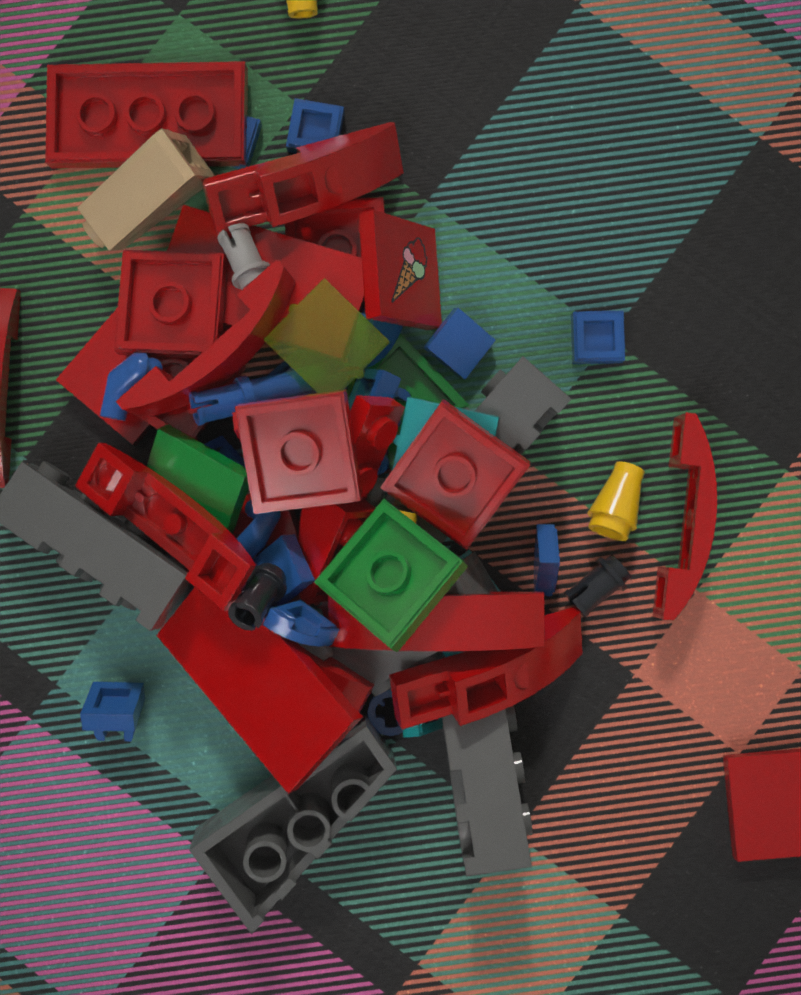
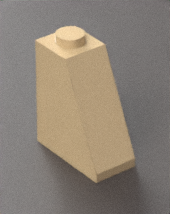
M161 128L77 207L86 219L82 223L83 228L99 247L103 248L106 246L109 251L123 250L203 189L201 179L215 175L186 135Z

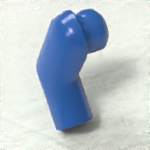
M133 353L112 369L107 377L100 416L126 421L128 412L122 410L116 401L155 366L163 370L161 362L157 358H148L146 353Z
M250 499L246 503L244 510L253 521L238 536L237 540L246 549L251 558L254 559L266 546L281 518V511L254 514Z

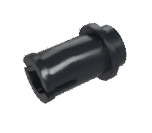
M612 554L605 560L602 557L596 560L598 566L572 588L564 592L573 606H576L581 611V615L584 618L617 589L621 591L626 590L627 586L625 583L632 578L627 569Z
M262 563L255 566L246 581L245 587L235 602L229 607L228 614L235 625L249 631H253L256 627L259 628L272 604L281 600L286 594V576L282 569L272 563Z

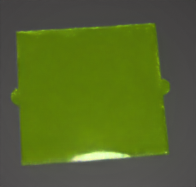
M325 278L298 305L291 304L289 306L290 313L264 339L317 393L344 390L355 378H363L365 375L363 369L390 343Z

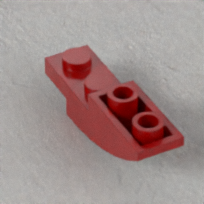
M388 122L296 147L297 154L201 179L214 230L218 235L222 230L229 233L228 227L238 223H244L250 227L269 222L272 227H276L336 207L392 181L404 173L395 123Z
M356 395L350 410L363 491L362 500L308 507L301 510L298 543L315 580L375 510V507L367 502L366 498L376 484L377 472L389 445L397 435L398 423L405 409L403 405L391 397ZM313 582L300 592V599L306 604L328 601V594Z
M575 606L544 615L545 647L466 651L389 674L395 718L401 729L403 730L451 714L459 726H463L509 708L537 693L569 669L583 654L581 611Z

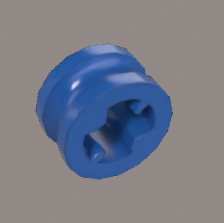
M390 688L378 696L374 697L373 695L369 702L367 713L368 719L377 732L387 736H394L403 732L399 723L385 724L384 715L376 714V706L378 704L384 706V699L392 697Z

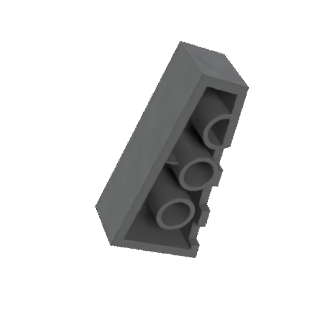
M522 356L507 374L500 369L481 391L486 399L475 411L499 416L496 437L519 454H522L541 434L546 424L571 401V398ZM388 494L385 497V500L399 511L414 513ZM419 515L417 516L416 524L441 544L446 540L447 535Z
M43 461L40 466L21 462L0 494V524L38 551L49 554L54 549L60 553L56 559V562L59 564L58 566L74 577H79L88 582H92L94 578L100 581L102 585L99 588L101 590L99 595L114 606L119 607L122 605L134 611L139 609L141 612L135 621L149 631L162 628L195 587L185 579L189 570L128 519L124 522L117 516L108 515L85 494H81L66 483L70 476L61 469L46 461Z
M365 711L360 713L363 718L299 789L288 794L274 776L271 775L196 827L189 851L251 934L265 920V915L279 899L283 900L296 885L298 877L315 858L319 859L332 844V839L348 821H352L397 770L393 750L383 736L377 732Z

